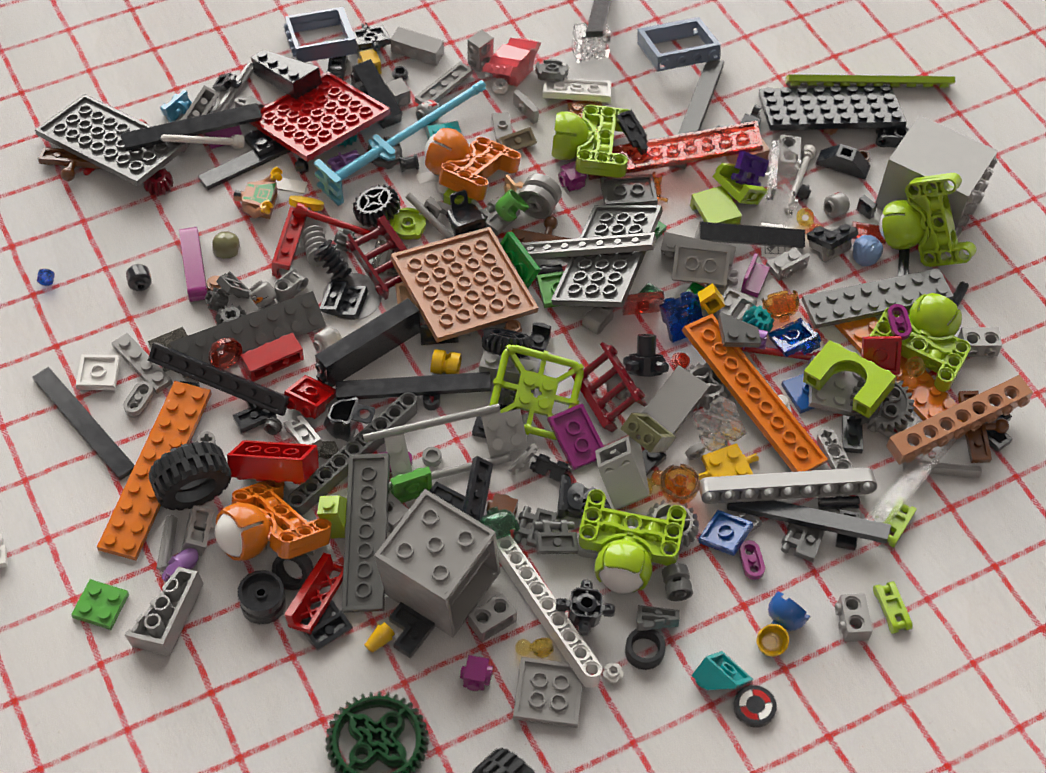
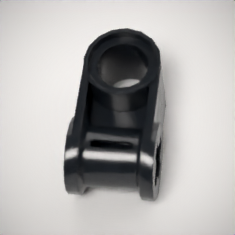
M907 127L876 128V145L882 148H897L909 129Z

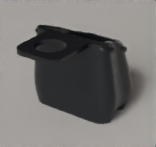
M466 190L450 195L451 209L447 211L446 217L449 219L454 236L486 228L485 215L475 204L468 203ZM462 195L464 197L463 202L456 204L454 202L455 198Z
M357 397L341 399L329 408L327 417L324 420V427L332 437L342 439L348 443L353 439L359 422L370 424L376 410L374 407L359 404ZM368 410L370 412L369 417L360 418V411Z

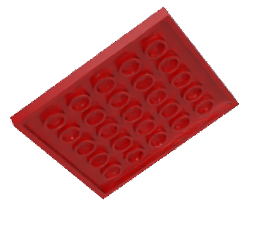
M326 72L321 75L322 85L298 99H294L288 94L260 108L262 120L249 124L308 162L334 146L341 144L348 138L355 136L360 131L369 128L374 123L383 120L391 112L389 107L332 73Z

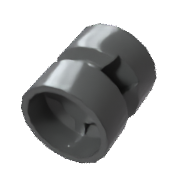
M674 563L662 569L663 582L666 584L665 591L668 600L683 601L693 595L692 584L689 580V570L686 564Z

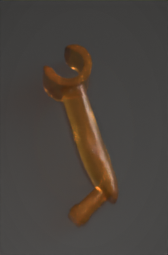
M654 171L653 179L658 201L668 202V198L661 197L663 174L660 177H656V172Z

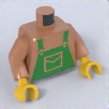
M275 167L272 169L271 175L265 179L248 182L245 191L235 190L234 201L242 202L243 211L252 218L262 217L270 219L278 195L276 180H282L281 174L283 171L279 167Z

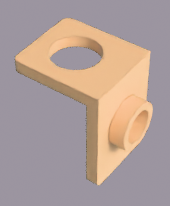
M505 175V193L510 189L517 192V188L523 187L524 183L522 181L515 184L508 175Z

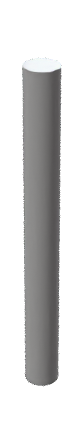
M411 193L407 194L405 198L446 239L454 237Z

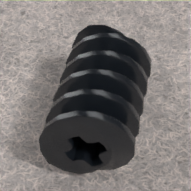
M332 240L322 243L314 253V256L321 255L318 262L325 261L322 268L329 267L326 273H333L330 278L331 280H341L352 272V269L348 268V263L344 262V257L340 256V251L336 250V245L332 244Z

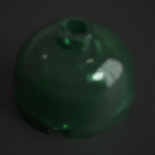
M497 506L487 509V514L481 517L479 521L496 532L497 540L511 535L510 530L514 528L516 532L520 530L515 515L507 509H498Z

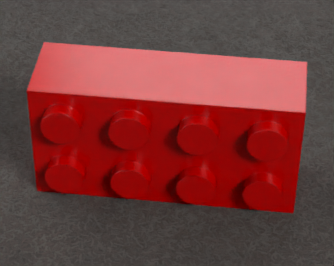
M243 440L227 454V463L231 470L232 478H237L238 480L255 479L259 482L273 480L276 483L287 481L294 484H302L319 468L317 445Z

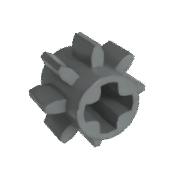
M345 228L343 231L339 230L334 238V242L337 244L336 248L347 252L348 250L345 246L347 234L350 233L353 239L356 240L357 238L354 237L355 232Z
M214 287L213 291H208L205 296V303L209 304L208 309L218 311L221 308L224 309V306L228 304V296L218 288Z
M501 388L498 404L507 406L512 404L516 391Z

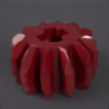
M166 168L160 169L143 182L146 192H149L150 195L156 194L157 197L159 194L165 195L166 192H171V187L174 184L172 174Z

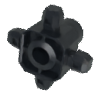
M638 334L637 353L629 354V356L623 358L626 371L632 375L652 377L662 375L669 370V365L666 363L663 355L656 354V335Z
M583 580L580 588L577 587L571 591L569 600L567 598L556 599L555 609L561 612L568 611L569 620L579 635L588 636L590 629L599 624L602 615L604 617H612L615 614V605L610 603L603 604V594L599 590L593 589V584L590 580Z

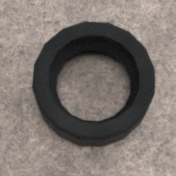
M306 553L291 559H283L277 556L272 563V572L280 577L284 588L288 590L300 589L314 568L311 559ZM284 560H291L299 566L302 572L301 579L293 578L286 572L283 564Z
M635 629L626 639L625 655L632 666L642 670L653 669L662 662L666 643L663 636L655 629L641 631ZM639 639L653 641L658 648L656 655L651 658H642L636 655L633 651L634 642Z

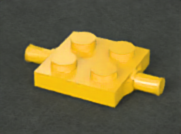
M737 443L702 455L701 461L705 466V472L696 474V480L699 483L701 479L706 477L751 475L753 472L749 464L759 461V457L756 453L746 457L741 452Z

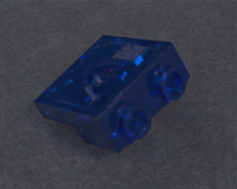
M690 291L681 293L680 297L676 299L666 298L664 303L659 305L662 320L667 326L669 339L673 343L687 338L682 332L684 326L703 318L699 296Z
M802 318L768 333L769 339L785 357L793 355L798 351L805 355L821 347L820 342L822 340L819 333L814 332L811 325Z

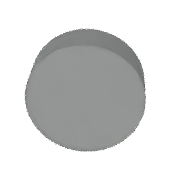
M697 443L688 448L685 454L689 460H694L705 452V448L702 443Z
M428 447L422 453V461L426 466L436 467L442 461V453L436 447Z

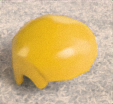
M769 624L758 632L756 643L763 654L776 657L787 650L790 638L782 626Z

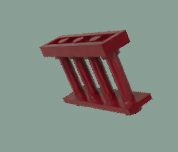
M383 215L378 218L376 229L354 240L350 233L347 234L345 246L350 253L354 254L372 280L379 296L382 295L387 300L389 297L388 289L397 283H401L402 279L398 275L384 283L379 274L394 267L392 261L389 260L374 269L369 260L389 249L396 253L407 250V247ZM379 235L384 236L386 243L366 254L359 247Z
M602 342L600 345L604 353L583 369L584 373L580 391L601 426L610 432H614L618 428L614 423L616 417L635 402L644 407L648 404L644 400L645 394L640 388L636 387L617 357L618 352L615 347ZM609 359L613 367L595 382H589L587 379L589 374ZM618 373L623 381L602 398L598 397L597 389ZM576 374L572 375V378H573L574 381H575ZM627 387L631 396L613 411H607L605 408L607 406L606 403Z

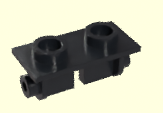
M541 453L539 456H533L536 462L532 461L530 465L532 472L545 477L548 470H550L549 478L561 482L562 475L569 476L566 473H572V470L568 467L569 464L559 460L555 463L550 461L551 458Z

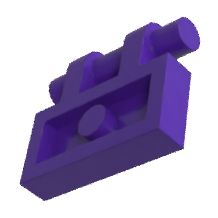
M739 151L735 168L740 169L738 174L733 173L731 179L740 185L761 186V182H758L759 177L765 178L769 160L745 151ZM748 173H751L750 178H747Z

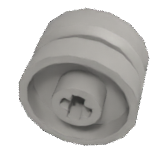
M532 174L526 179L518 195L530 207L524 213L536 219H545L553 213L555 206L562 197V191L557 182L549 176Z

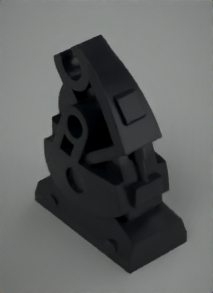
M562 475L556 519H563L565 516L582 519L587 496L591 490L596 488L588 489L583 484L571 483L569 476ZM606 499L605 508L612 509Z

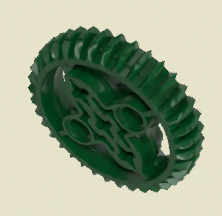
M370 691L369 697H365L362 693L360 700L354 697L352 704L346 701V709L340 707V714L334 713L335 721H330L329 725L331 728H327L326 731L328 736L325 738L327 743L325 748L329 752L327 758L331 760V767H336L335 773H359L355 770H367L379 760L389 768H399L391 773H416L415 768L420 769L422 767L420 761H425L426 759L424 754L428 752V747L426 746L429 744V739L426 738L429 736L428 730H425L427 724L422 722V714L418 715L419 710L417 708L412 709L413 704L411 702L406 704L404 697L399 701L397 694L391 698L389 692L382 696V693L379 691L377 693L378 696H373V692ZM370 708H388L397 711L387 712L377 722L366 714H357ZM405 718L410 721L416 738L413 754L408 761L406 760L407 753L405 747L397 740L405 730ZM346 722H349V734L357 741L349 753L350 763L348 765L342 758L339 749L340 733ZM389 723L397 724L394 728L387 727ZM360 754L367 755V757L362 760L357 758V756Z

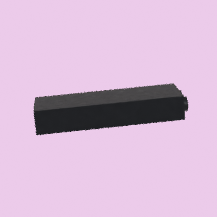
M407 298L315 355L317 380L330 387H334L336 381L345 380L420 333L419 309Z

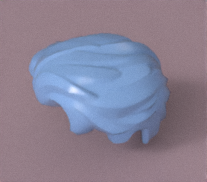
M860 236L854 241L852 254L854 260L861 266L876 264L883 253L882 243L875 236Z

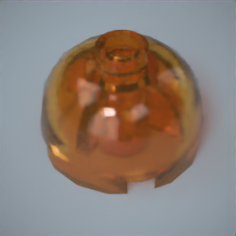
M788 290L775 292L767 295V300L764 298L761 300L763 309H767V312L771 314V318L779 320L781 323L790 321V317L797 313L800 305L798 292L793 290V294H788Z
M670 465L661 475L660 490L668 501L679 502L681 505L686 502L689 503L696 497L700 489L699 475L688 465Z

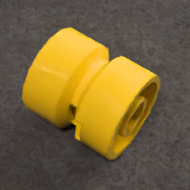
M434 349L430 372L439 375L443 372L446 374H459L462 354L456 352L447 354L446 350Z

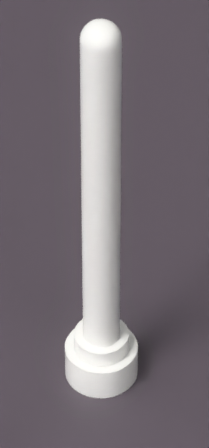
M184 135L161 136L163 142L231 145L235 149H243L245 144L243 135H235L231 138Z
M805 145L802 150L803 160L784 206L785 211L791 210L808 163L816 155L817 149L812 145Z

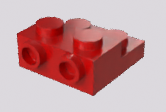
M304 375L284 391V395L290 397L287 408L301 412L306 418L316 419L325 412L326 405L336 397V389L308 375Z

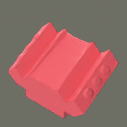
M510 38L507 44H503L492 55L490 62L485 63L482 71L491 73L495 78L505 79L508 85L517 87L533 71L534 59L541 42Z

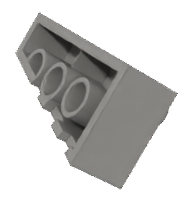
M182 567L176 569L162 587V592L158 597L152 599L150 602L151 606L144 614L137 618L135 626L125 633L132 647L167 656L171 655L204 584L198 571Z

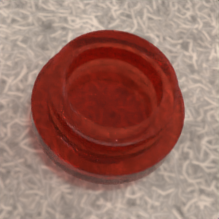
M677 352L672 355L671 363L675 369L678 365L685 369L690 364V358L686 353Z

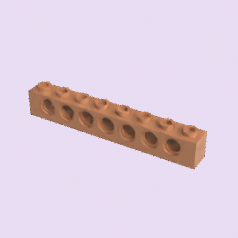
M1019 374L891 436L886 447L899 465L904 462L910 463L920 454L926 455L937 446L943 447L953 438H961L967 431H975L986 422L992 423L1002 414H1010L1016 407L1022 408L1030 402L1029 399L1033 391Z

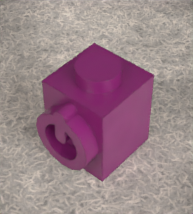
M576 161L562 165L558 174L561 186L563 188L566 187L569 192L585 187L587 174L579 173L576 170Z
M468 655L466 666H462L460 672V679H463V687L471 691H484L485 686L490 685L493 666H489V658Z

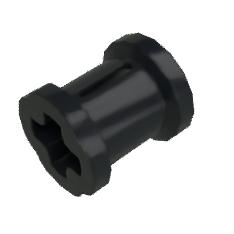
M417 154L411 157H399L401 172H405L408 169H419Z

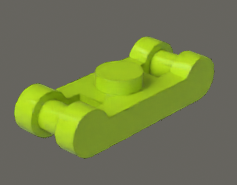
M901 499L897 501L884 522L891 524L890 531L895 533L893 536L889 534L887 541L888 545L893 548L917 511V508L909 507Z
M887 582L883 586L880 584L874 585L873 593L880 603L891 634L898 633L902 629L906 631L911 630L913 624L895 582ZM900 616L902 621L897 622L895 617Z

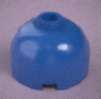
M777 591L768 605V614L773 620L771 624L780 625L788 631L800 629L811 616L806 615L807 612L791 598L783 599L782 596L784 594Z

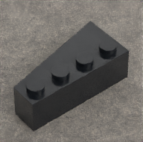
M266 50L259 51L251 57L255 75L294 99H298L322 85L320 69L317 66Z
M369 59L352 66L351 85L390 108L391 114L378 121L377 124H380L382 129L401 122L402 111L372 60Z

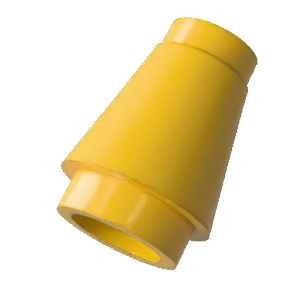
M385 622L381 625L378 624L364 646L371 653H374L393 640L392 637L395 635V632Z

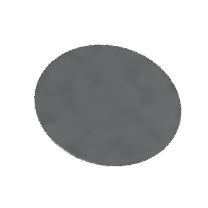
M350 273L341 280L334 279V281H348L350 286L367 287L368 294L358 319L369 316L380 305L382 295L379 296L377 294L375 285L368 276ZM329 283L327 284V286H326L325 289H324L323 298H324V296H325V293H326V291H327V288H328V286H329ZM341 318V319H345V320H357V319Z

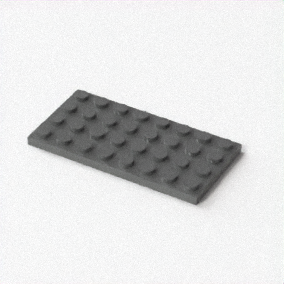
M86 94L35 129L37 136L137 187L187 149L186 143L164 142L125 151L120 137L121 133L152 126Z
M594 205L580 238L652 233L655 231L663 212L662 205ZM646 251L571 256L551 299L552 304L555 306L623 308Z

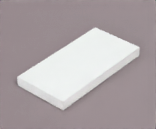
M564 78V81L559 82L554 79L544 80L543 98L610 102L611 82Z

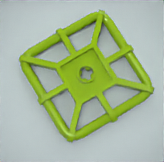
M510 344L505 346L501 355L497 376L493 380L494 388L490 405L498 404L501 388L516 391L514 402L500 410V413L508 412L515 408L528 411L526 425L524 424L526 435L533 434L557 440L552 431L531 426L534 413L547 416V418L553 416L554 401L569 405L568 409L579 405L580 401L578 398L583 380L584 366L582 363L579 364L574 360L548 354L549 352L545 350L541 352ZM515 353L541 359L538 373L525 370ZM509 357L520 373L518 385L504 381ZM546 361L573 368L557 378L543 375ZM576 374L571 398L556 395L558 383ZM535 388L541 392V395H538L537 398L531 393V390H535Z

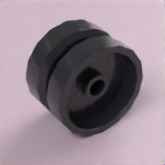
M257 570L247 574L241 580L238 586V600L241 611L246 619L259 625L269 624L276 621L284 613L286 608L284 585L280 577L275 573L267 570Z

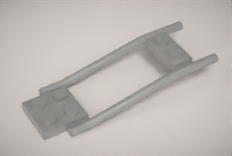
M499 404L363 434L364 442L381 438L385 439L387 453L390 455L393 478L399 474L412 472L404 433L481 416L490 458L485 460L493 463V465L510 462V451L529 447L520 409L500 413ZM472 462L431 472L432 480L470 471ZM391 481L389 482V490H391Z

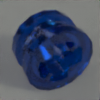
M40 269L37 282L43 286H50L54 282L55 273L50 269Z

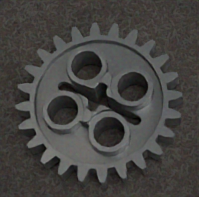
M895 379V387L883 401L881 417H878L880 406L870 418L853 409L851 412L857 413L855 419H862L861 425L868 424L867 429L874 426L875 432L879 428L882 429L883 433H885L887 428L891 432H893L895 427L900 429L902 424L906 425L907 419L910 420L914 409V400L911 399L912 393H907L909 387H902L903 381L897 383ZM864 380L863 382L858 381L857 387L854 386L850 397L852 399L850 406H853V398L865 385Z

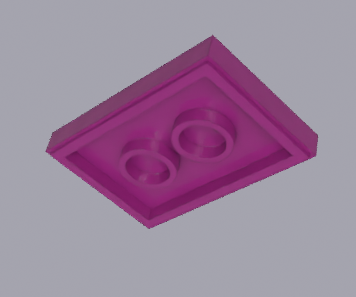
M583 403L547 418L572 471L597 461L595 451L604 447Z

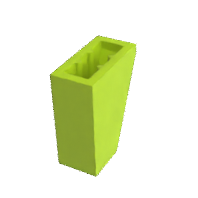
M340 495L320 496L317 515L319 519H327L331 522L330 539L345 538L347 498Z

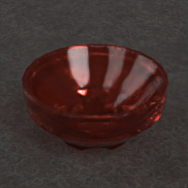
M221 338L212 344L208 356L209 361L213 366L220 369L229 368L241 357L242 346L234 338ZM224 345L223 349H221L220 351H216L219 347Z

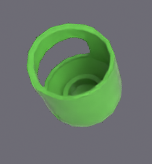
M512 189L508 190L495 205L497 214L507 222L517 219L516 212L519 209L525 212L530 208L522 197Z

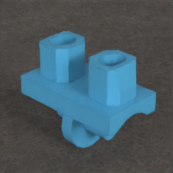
M183 90L181 93L172 96L171 101L168 104H163L160 109L169 122H174L182 114L185 115L192 102L188 98L187 91Z

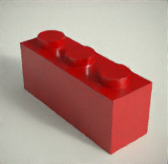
M290 333L270 343H265L256 349L245 352L241 355V360L252 382H255L304 360L303 348L293 333Z

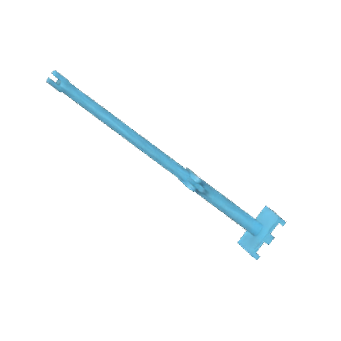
M480 80L465 92L387 141L377 134L373 135V140H368L372 149L335 173L320 159L316 160L314 165L318 170L315 171V176L320 180L316 185L338 206L343 204L342 180L378 157L389 162L395 160V149L393 148L395 145L469 98L486 89L485 82Z

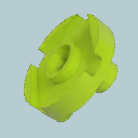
M402 208L397 215H394V219H390V224L400 239L418 240L426 229V218L415 208Z

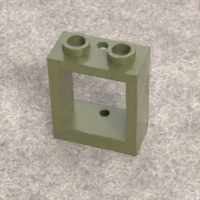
M631 413L620 428L650 453H665L676 438L675 435L647 413Z

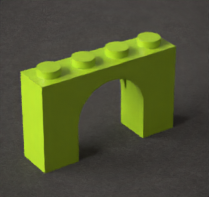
M831 340L827 342L806 367L803 375V382L819 391L830 377L838 372L850 371L860 375L865 381V385L853 398L852 409L867 418L872 416L895 387L896 375L889 370H884L874 362L860 357L857 353L851 352L841 344L834 343Z

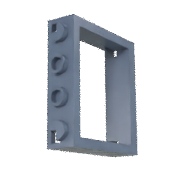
M344 7L285 16L284 32L286 33L287 41H289L293 58L296 57L298 61L310 62L357 54L356 38ZM340 25L345 38L299 46L294 32Z
M700 17L637 29V44L657 72L720 59L721 44ZM696 35L705 43L702 46L660 53L654 45L655 43Z

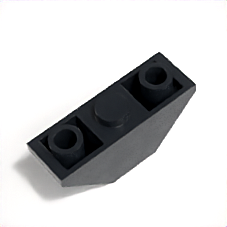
M843 144L821 150L815 164L866 180L871 167L858 149Z

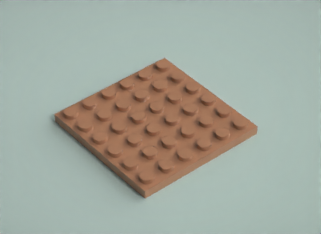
M491 227L392 253L390 256L393 265L436 342L538 312L539 307Z

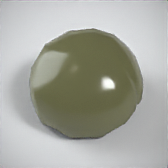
M224 231L214 236L212 251L217 257L227 259L238 254L240 242L236 234Z

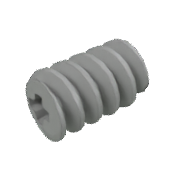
M312 225L305 228L301 237L309 264L322 266L325 261L318 262L321 255L314 256V253L322 243L326 242L325 234L321 226Z

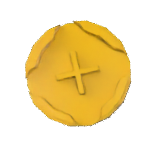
M289 196L288 203L292 207L296 208L297 203L305 205L304 207L311 208L312 211H322L324 208V202L305 196Z

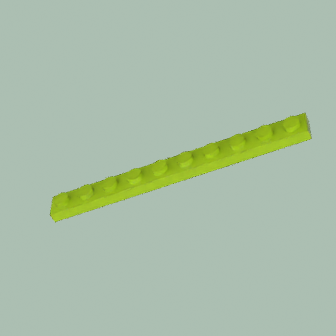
M788 74L786 76V83H790V86H800V83H807V86L824 84L825 87H831L834 84H840V87H848L850 84H857V87L866 86L867 84H873V86L889 84L891 87L906 85L908 88H914L917 85H923V88H932L933 85H939V88H949L950 85L955 83V76Z

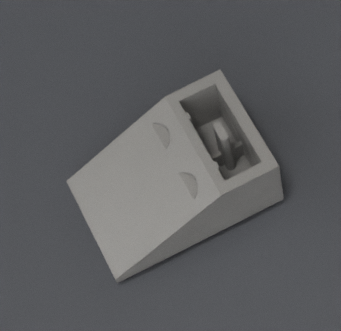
M627 436L595 451L599 472L615 510L650 496L642 448L639 443L630 436Z

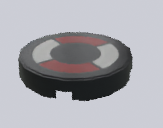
M759 685L743 687L737 693L733 703L736 717L749 727L760 728L768 725L777 711V702L773 694L768 689Z

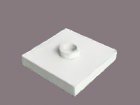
M81 354L76 389L116 391L121 362L120 355Z

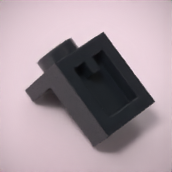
M533 322L530 335L533 339L532 349L541 352L546 351L551 337L550 325Z

